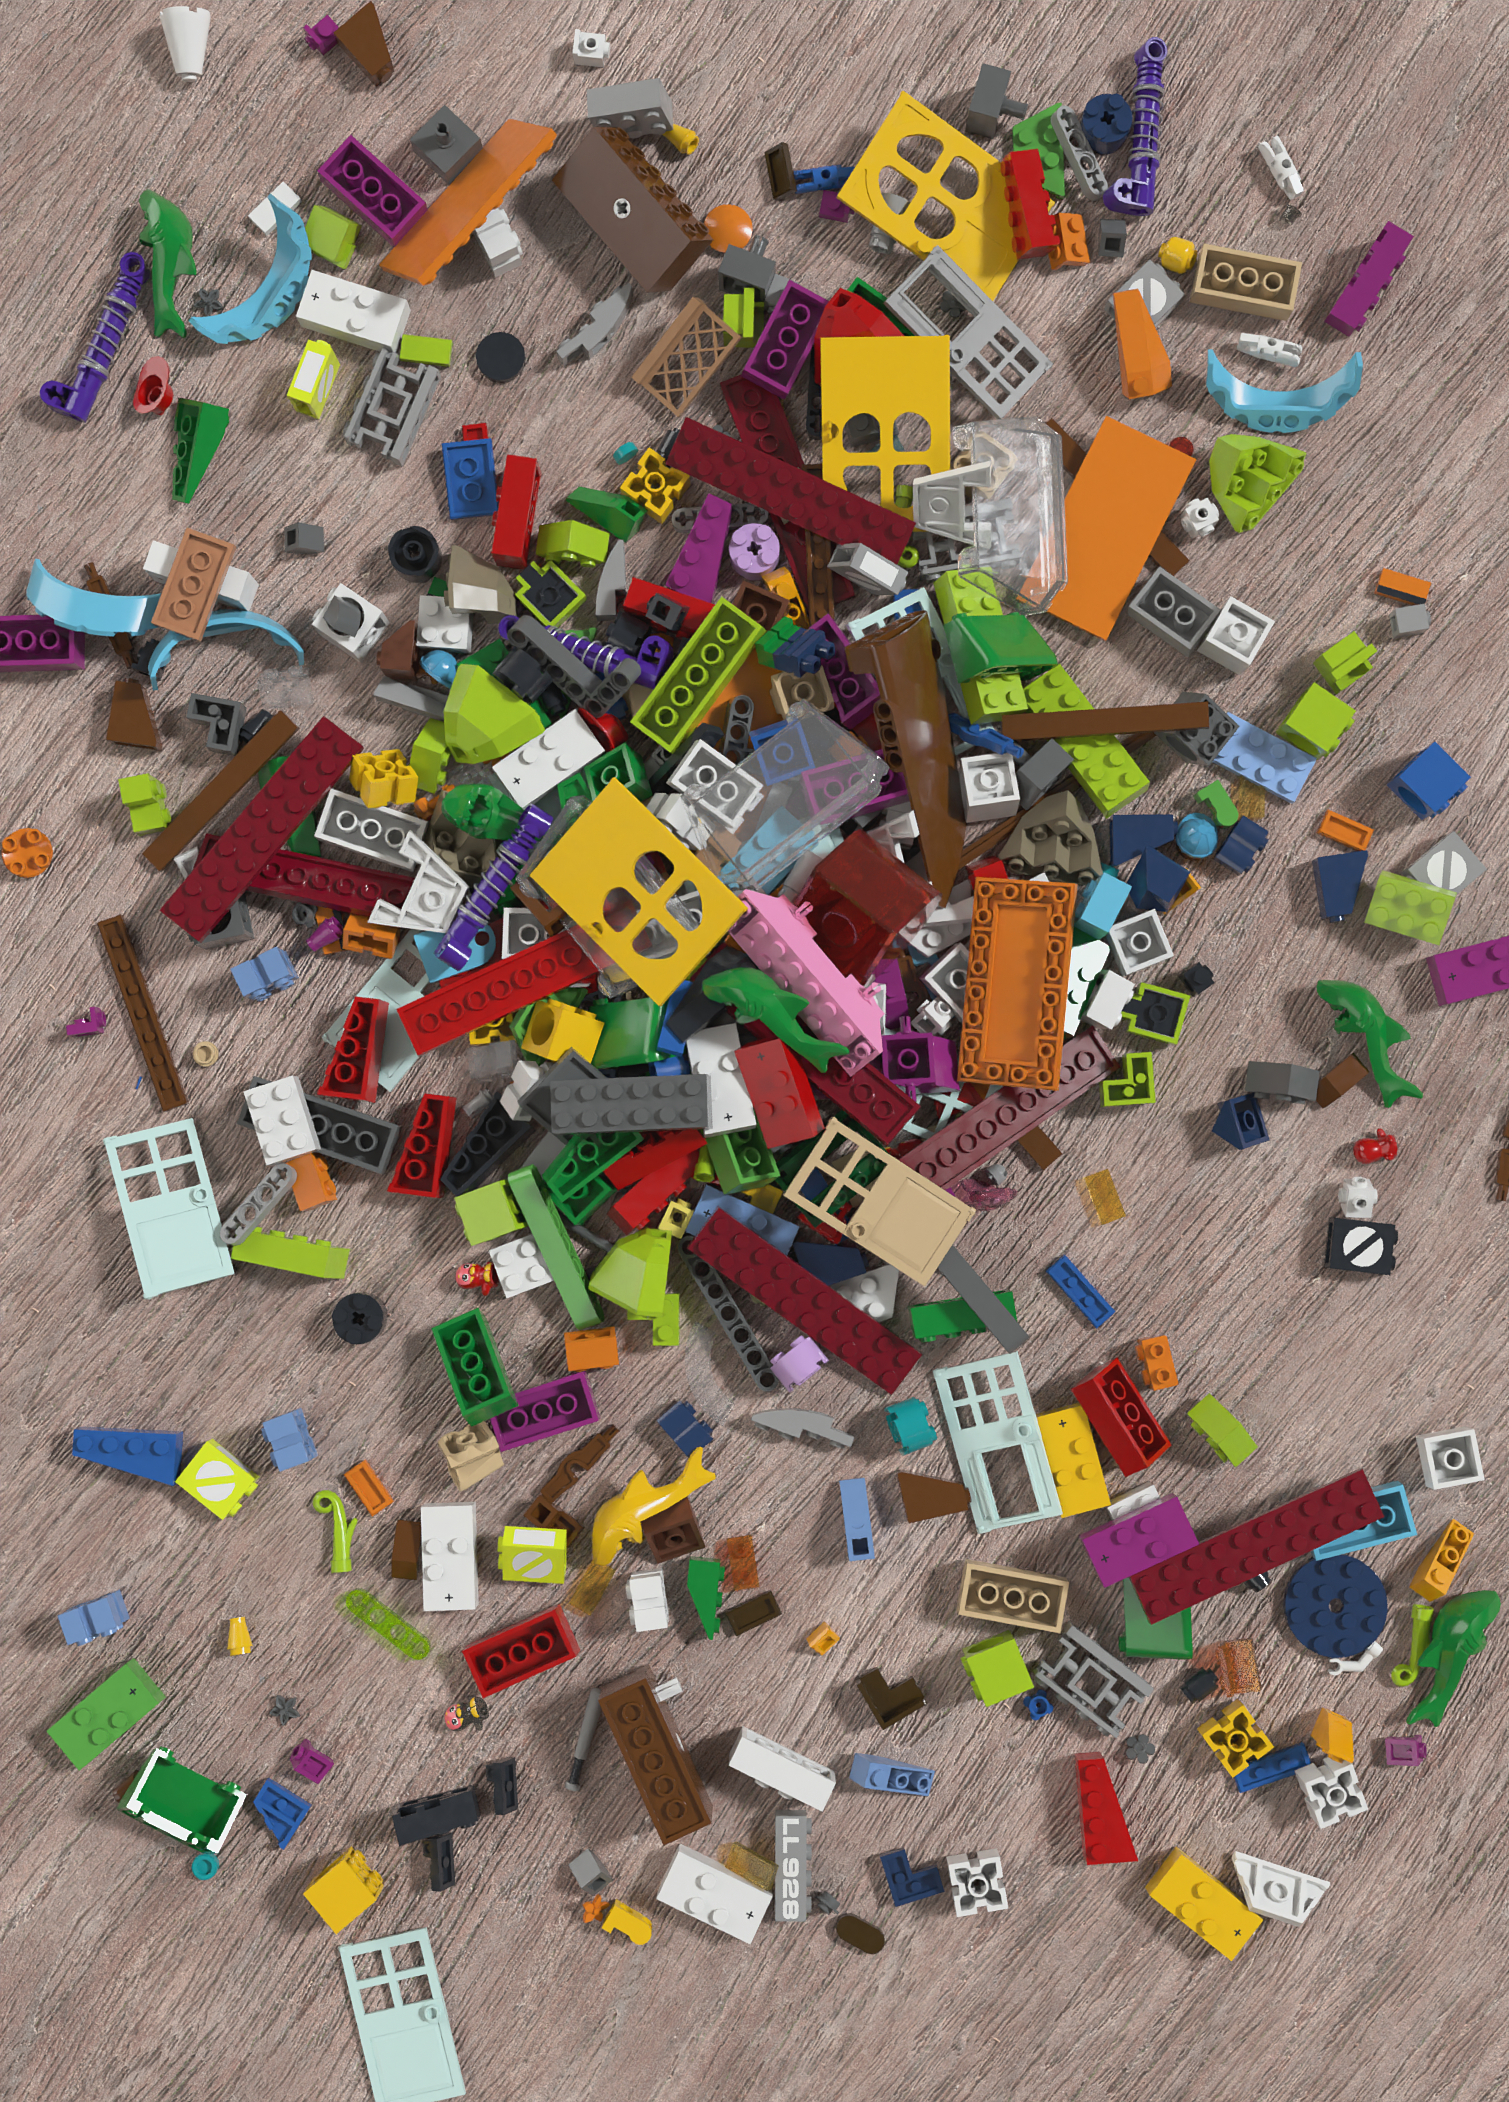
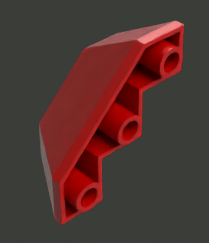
M839 288L824 307L814 336L816 384L821 386L820 338L895 337L904 335L883 312L855 293Z

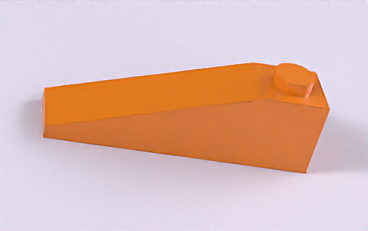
M1139 289L1113 293L1122 394L1128 399L1154 395L1172 387L1170 360Z

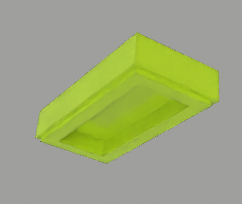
M403 334L399 359L403 362L450 367L453 342L448 339Z

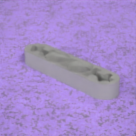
M1061 106L1051 116L1052 127L1083 194L1087 199L1097 201L1108 188L1107 181L1082 131L1075 112L1068 106ZM1069 137H1074L1078 141V147L1071 145ZM1081 159L1085 160L1088 163L1089 170H1085L1081 167Z
M751 503L732 504V511L737 512L740 519L736 523H730L729 530H738L740 527L752 523L766 525L768 522V511ZM702 507L677 509L672 515L673 528L679 533H690L694 521H687L686 526H681L680 522H676V520H680L681 515H685V518L688 520L694 519L693 514H697L698 517ZM743 510H747V515H754L755 510H759L760 514L765 515L761 516L760 521H755V517H747V522L743 523Z
M280 1163L272 1168L222 1226L220 1237L223 1242L237 1246L245 1241L295 1183L297 1172L292 1166ZM282 1171L286 1172L288 1177L286 1180L281 1179L282 1175L280 1173ZM271 1182H276V1185L280 1186V1188L278 1189L275 1185L271 1184ZM266 1188H271L272 1197L269 1201L264 1202L262 1200V1192ZM253 1207L256 1212L255 1217L251 1221H247L245 1219V1212L248 1208ZM239 1220L241 1223L245 1224L246 1227H242L241 1224L237 1221ZM231 1229H235V1230H236V1231H235V1234L237 1235L236 1238H232V1237H231V1235H232V1234L230 1233V1230H231Z

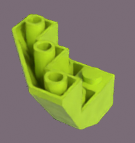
M1230 434L1217 437L1209 459L1212 492L1236 532L1241 533L1251 530L1259 523L1301 473L1307 453L1255 436Z
M461 664L458 667L443 711L445 742L456 762L476 764L502 757L545 731L540 716L536 711L479 665Z
M646 1228L618 1239L591 1273L588 1289L646 1319L662 1318L672 1231Z

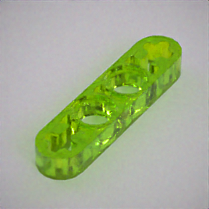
M356 1588L347 1595V1608L410 1658L421 1660L428 1655L431 1649L430 1640L368 1591ZM360 1594L363 1596L362 1603L368 1606L372 1602L374 1605L365 1615L363 1611L366 1608L361 1604L357 1607L354 1606L352 1596L357 1597ZM380 1609L384 1612L385 1620L382 1623H376L372 1620L371 1613L373 1610ZM393 1626H403L405 1628V1636L401 1639L395 1638L391 1632ZM410 1633L414 1635L411 1639L414 1643L418 1644L420 1641L424 1643L422 1647L425 1650L424 1653L422 1651L415 1653L413 1651L415 1646L411 1642L407 1646L403 1644L409 1638Z

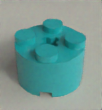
M911 1397L884 1408L885 1412L890 1413V1415L886 1416V1420L895 1443L900 1442L903 1447L898 1449L902 1456L931 1446L933 1441L937 1440L934 1427L928 1425L926 1416L929 1413L924 1401L920 1402L919 1399Z

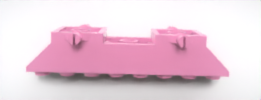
M745 889L738 898L748 907V910L744 912L728 932L758 968L772 978L781 990L797 994L809 1001V1005L801 1010L798 1015L819 1040L839 1043L849 1049V1054L834 1056V1058L851 1077L883 1052L880 1018L885 1013L876 1004L873 997L881 991V986L873 990L878 985V983L873 982L868 988H865L859 984L852 974L845 978L812 939L817 933L805 917L813 910L812 905L805 909L810 902L806 901L798 908L784 894L776 898Z

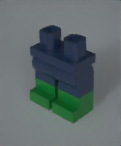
M786 616L778 621L771 628V631H767L755 642L759 664L787 673L794 672V676L799 678L806 672L815 675L820 670L821 658L831 660L835 656L834 643L826 641L824 631L793 625V620Z

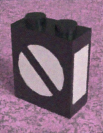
M1329 1217L1324 1268L1390 1276L1396 1263V1258L1393 1255V1245H1396L1398 1241V1231L1395 1230L1396 1225Z

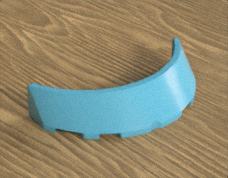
M271 193L267 198L271 203L276 219L277 247L274 261L265 280L256 292L239 306L218 315L191 317L189 319V322L197 331L217 343L228 344V342L247 339L255 340L262 337L261 334L273 327L280 326L293 313L296 304L303 297L309 279L310 260H312L311 247L309 246L304 223L299 214Z
M1208 349L1206 386L1210 395L1212 394L1226 415L1247 424L1249 428L1270 433L1275 431L1282 433L1296 432L1308 429L1310 425L1322 420L1326 421L1336 415V411L1344 406L1351 397L1354 398L1360 389L1363 369L1361 352H1356L1338 372L1316 385L1294 391L1279 392L1255 388L1238 380L1222 366L1213 349Z
M40 559L34 560L26 590L27 600L31 601L35 606V612L40 616L53 618L54 624L73 631H82L87 634L114 636L117 632H128L131 636L144 635L149 629L158 628L151 621L162 593L144 596H116L82 590L58 580L47 572Z
M220 609L212 611L203 637L262 628L270 633L276 644L292 647L297 655L299 665H304V651L299 641L290 631L276 621L246 610ZM169 631L156 646L148 665L153 691L158 690L157 670L170 662L172 647L180 641L190 640L191 638Z

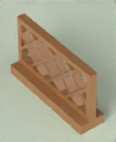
M692 297L631 378L644 386L677 417H681L742 337L709 309L700 298ZM706 313L711 317L712 329L700 331L699 319ZM716 323L719 324L722 328L717 329ZM717 332H728L733 339L727 346L718 347ZM713 333L714 348L701 349L700 334ZM687 335H696V350L684 351L683 340ZM714 351L715 362L713 365L703 367L701 352ZM697 353L698 368L686 369L684 354ZM672 355H680L681 370L669 371L668 360ZM699 371V383L695 387H687L686 372ZM682 373L683 388L670 389L669 374ZM656 375H665L666 390H656L650 385ZM683 391L684 402L677 409L671 403V392Z

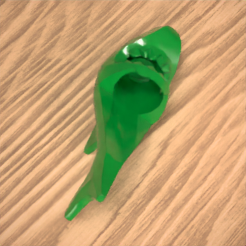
M147 189L139 197V204L144 212V219L148 220V225L140 233L139 240L141 245L153 248L154 335L160 337L167 330H173L182 338H186L185 324L175 310L172 297L180 276H193L197 273L195 261L191 254L193 242L192 226L187 216L179 207L156 192Z
M461 784L447 793L441 805V811L448 821L477 839H512L511 834H516L514 829L516 827L520 828L518 820L524 811L522 807L503 792L486 784ZM549 828L543 837H536L535 840L537 842L557 844L565 833Z
M734 968L712 975L702 981V990L709 999L723 1003L726 1006L734 1004L738 1007L735 1012L736 1022L744 1025V1023L760 1019L782 1041L804 1056L821 1073L827 1071L828 1060L831 1057L849 1054V1049L839 1043L817 1040L805 1034L795 1018L801 1010L809 1005V1001L797 994L781 990L772 978L760 970Z
M1318 980L1316 988L1320 998L1326 1001L1334 1011L1346 1009L1344 1014H1340L1338 1018H1335L1333 1028L1336 1033L1340 1034L1341 1031L1351 1033L1365 1032L1369 1059L1375 1080L1381 1090L1385 1107L1390 1108L1401 1096L1422 1099L1423 1093L1419 1088L1397 1076L1389 1064L1388 1048L1394 1043L1411 1039L1408 1031L1385 1014L1376 997L1366 988L1348 981Z
M1482 1590L1462 1594L1447 1602L1439 1611L1433 1626L1432 1642L1424 1650L1417 1662V1665L1420 1667L1435 1668L1434 1686L1428 1696L1410 1712L1406 1719L1408 1725L1426 1718L1432 1722L1433 1726H1440L1447 1704L1461 1679L1469 1655L1481 1652L1488 1643L1483 1630L1494 1621L1501 1606L1500 1598L1496 1591Z

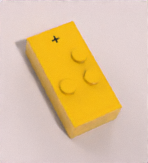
M1080 1403L1036 1414L1063 1512L1059 1516L1064 1518L1111 1505L1089 1421Z
M1177 1846L1145 1886L1148 1894L1230 1961L1235 1958L1263 1921L1260 1914L1249 1911L1247 1902Z

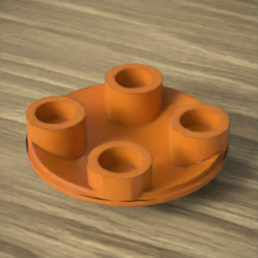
M720 205L711 210L704 221V225L709 229L708 234L714 239L710 246L719 252L726 253L729 244L743 249L751 239L753 231L752 221L746 211L736 205Z
M23 828L16 830L2 842L3 863L16 876L23 878L38 876L49 867L52 861L53 848L51 842L38 829Z

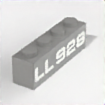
M775 1810V1921L806 1922V1913H811V1896H806V1887H811V1870H806V1860H811L812 1849L811 1844H806L807 1834H812V1820L807 1818L806 1810Z

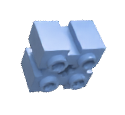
M274 947L258 955V957L230 969L243 997L251 1000L257 999L258 1002L271 997L270 992L277 988H280V991L286 990L294 985L293 981L299 979L287 952L278 947Z
M302 1408L263 1422L264 1428L261 1429L263 1438L266 1443L271 1442L274 1452L270 1453V1458L274 1467H278L280 1472L308 1462L318 1456L312 1437L309 1435L308 1425Z
M120 1589L73 1606L58 1615L67 1645L76 1642L77 1646L93 1641L92 1639L99 1637L100 1633L102 1637L117 1632L118 1629L124 1627L123 1622L130 1619Z

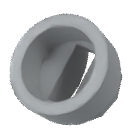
M994 1164L985 1170L987 1177L995 1186H999L1007 1178V1171L1001 1164Z

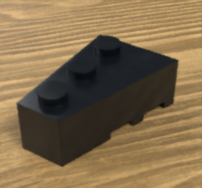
M474 1784L401 1802L392 1814L399 1846L433 1835L445 1834L458 1827H461V1829L476 1825L481 1816Z

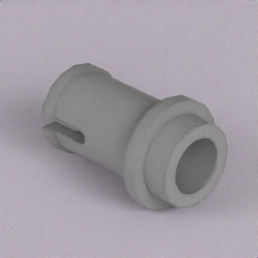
M487 1088L479 1090L480 1094L462 1106L471 1119L475 1118L477 1114L489 1106L493 1100V1094Z

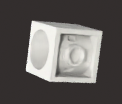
M340 583L337 588L334 587L328 594V602L323 609L319 608L312 619L314 621L312 625L320 636L362 663L390 622L383 611ZM334 595L355 604L359 610L364 612L362 613L364 622L357 631L355 638L350 635L336 634L334 632L336 629L323 618Z
M1230 596L1222 606L1220 615L1204 637L1197 651L1241 675L1250 666L1275 621Z
M995 753L961 758L959 779L966 823L1016 816L1020 796L1013 756L1009 753L1003 755Z

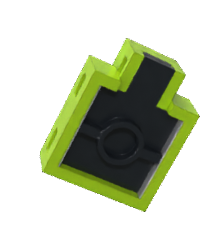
M552 560L542 569L533 561L516 577L517 583L522 587L515 594L516 599L544 627L551 625L559 628L587 601L586 595Z
M1140 982L1136 994L1133 993L1132 999L1128 1004L1124 1005L1121 1011V1019L1128 1020L1125 1032L1173 1046L1177 1045L1190 995Z

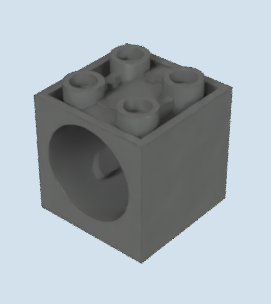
M1182 692L1173 704L1208 701L1209 729L1154 733L1186 763L1209 766L1240 726L1204 693Z
M245 892L230 908L231 920L225 930L218 934L210 932L202 943H199L188 934L190 942H194V945L208 950L255 939Z

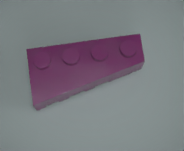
M1388 221L1324 322L1348 337L1351 336L1354 330L1359 332L1367 320L1364 314L1367 309L1372 311L1378 303L1380 297L1376 295L1380 289L1385 291L1393 279L1390 273L1394 268L1396 270L1400 268L1406 258L1403 253L1414 236Z
M708 493L665 586L668 589L714 604L733 510L732 504Z
M827 614L810 628L816 631H824L826 641L834 643L835 656L831 660L821 658V664L832 691L834 702L839 710L841 721L851 730L874 713L873 707L881 699L877 680L872 673L854 674V672L849 671L844 647L851 643L835 620Z

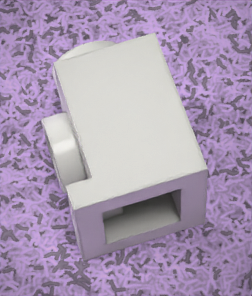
M575 29L573 45L574 64L604 68V60L609 58L610 43L606 42L605 34L586 33Z

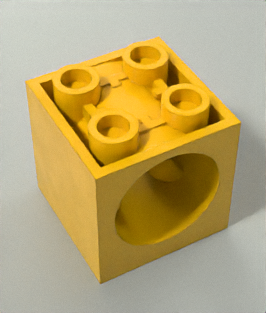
M548 998L547 1003L537 1001L521 1048L544 1058L558 1061L573 1047L591 1063L604 1022L595 1019L597 1014Z
M352 1846L314 1877L303 1893L335 1934L339 1933L373 1904L384 1887L381 1875L376 1870H371L366 1864L367 1860L363 1853L359 1850L355 1851Z

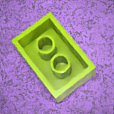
M1382 870L1364 923L1440 945L1457 892Z

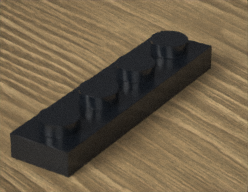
M702 723L651 776L649 784L652 796L655 793H666L668 795L673 788L666 782L694 742L701 739L713 748L724 736L721 728Z

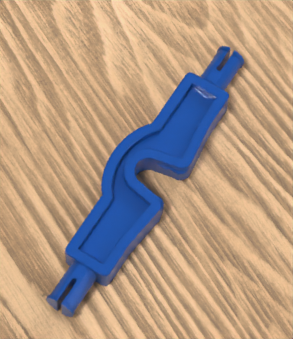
M956 713L948 715L951 732L959 735L963 741L972 745L983 746L1001 755L1009 753L1016 758L1022 757L1024 749L1013 745V739L990 728L979 731V724L971 725L970 719Z

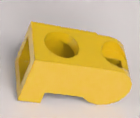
M617 1899L614 1901L602 1924V1929L611 1933L615 1927L629 1935L631 1941L638 1945L647 1943L652 1935L651 1921Z

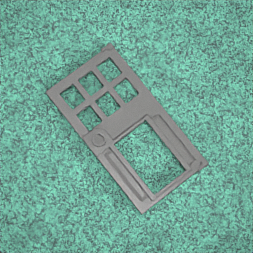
M937 245L919 267L883 304L915 336H944L940 329L904 294L928 269L975 317L952 342L950 341V373L1000 421L1040 376L1051 369L1053 363ZM1001 328L1017 343L1010 353L994 338ZM986 344L1002 358V361L996 368H993L979 353ZM1021 349L1037 364L1030 373L1014 359ZM972 359L988 374L981 384L965 369ZM1006 365H1009L1023 380L1015 389L1000 375V372ZM992 380L1008 395L1001 405L985 390Z

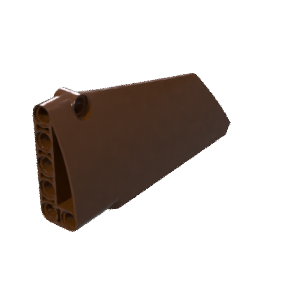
M920 610L909 613L844 647L849 671L854 672V674L872 673L876 676L881 699L874 704L873 711L885 763L893 772H903L911 810H914L919 830L918 840L927 880L932 882L937 906L946 908L959 868L967 823L944 688L938 659L941 656V645L937 639L933 638L928 612Z

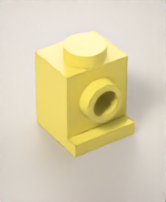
M679 1198L677 1202L671 1200L658 1229L672 1231L673 1236L682 1239L694 1213L690 1209L692 1204ZM679 1212L682 1214L683 1219L681 1222L673 1220L674 1213Z

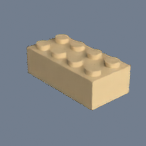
M1203 244L1198 255L1190 303L1287 321L1294 309L1302 262Z
M965 1559L956 1610L959 1615L1061 1633L1069 1581L1066 1577Z

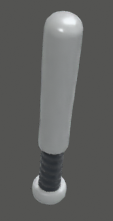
M593 1688L590 1691L574 1753L575 1759L570 1779L565 1782V1788L571 1791L580 1790L579 1779L584 1761L587 1760L602 1708L598 1702L601 1692L599 1688Z

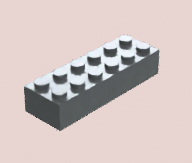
M707 1074L550 1081L552 1134L555 1135L713 1129L711 1076Z
M254 1076L249 1089L273 1081ZM303 1092L321 1150L316 1152L380 1174H386L403 1126ZM245 1099L237 1124L255 1130Z

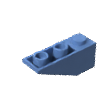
M865 1477L839 1480L849 1561L875 1559Z
M855 1753L849 1778L863 1788L929 1796L935 1771L881 1756Z

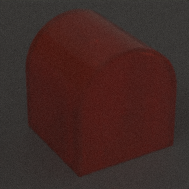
M858 829L814 867L793 905L799 908L804 902H810L805 909L812 905L813 910L805 917L817 933L812 939L845 978L852 974L859 984L867 988L910 944L938 906L943 894L863 829Z

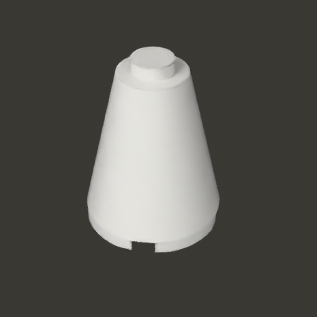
M187 6L165 8L163 12L160 11V20L176 75L182 77L184 82H196L197 78L202 76L211 20L210 12L202 8H197V12L189 11Z

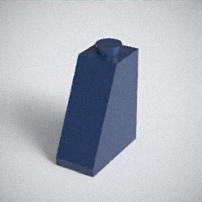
M1173 814L1112 815L1109 818L1110 866L1117 868L1140 857L1147 845L1153 849H1158L1174 840V836L1178 833L1177 821H1173Z
M1367 850L1317 857L1312 860L1321 920L1329 919V923L1345 921L1344 917L1352 914L1368 858Z
M798 1241L792 1243L799 1265L827 1285L867 1273L865 1268L869 1267L866 1254L865 1252L860 1253L858 1248Z

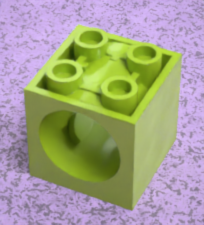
M1314 682L1301 694L1275 733L1296 748L1317 758V760L1322 756L1326 758L1339 745L1340 740L1337 738L1341 737L1344 732L1346 733L1353 725L1355 720L1352 716L1356 710Z
M508 1179L455 1197V1209L459 1217L462 1218L464 1235L471 1246L529 1227Z
M1010 1630L962 1649L965 1656L960 1659L968 1678L974 1677V1681L970 1682L978 1702L983 1700L986 1707L1034 1688Z

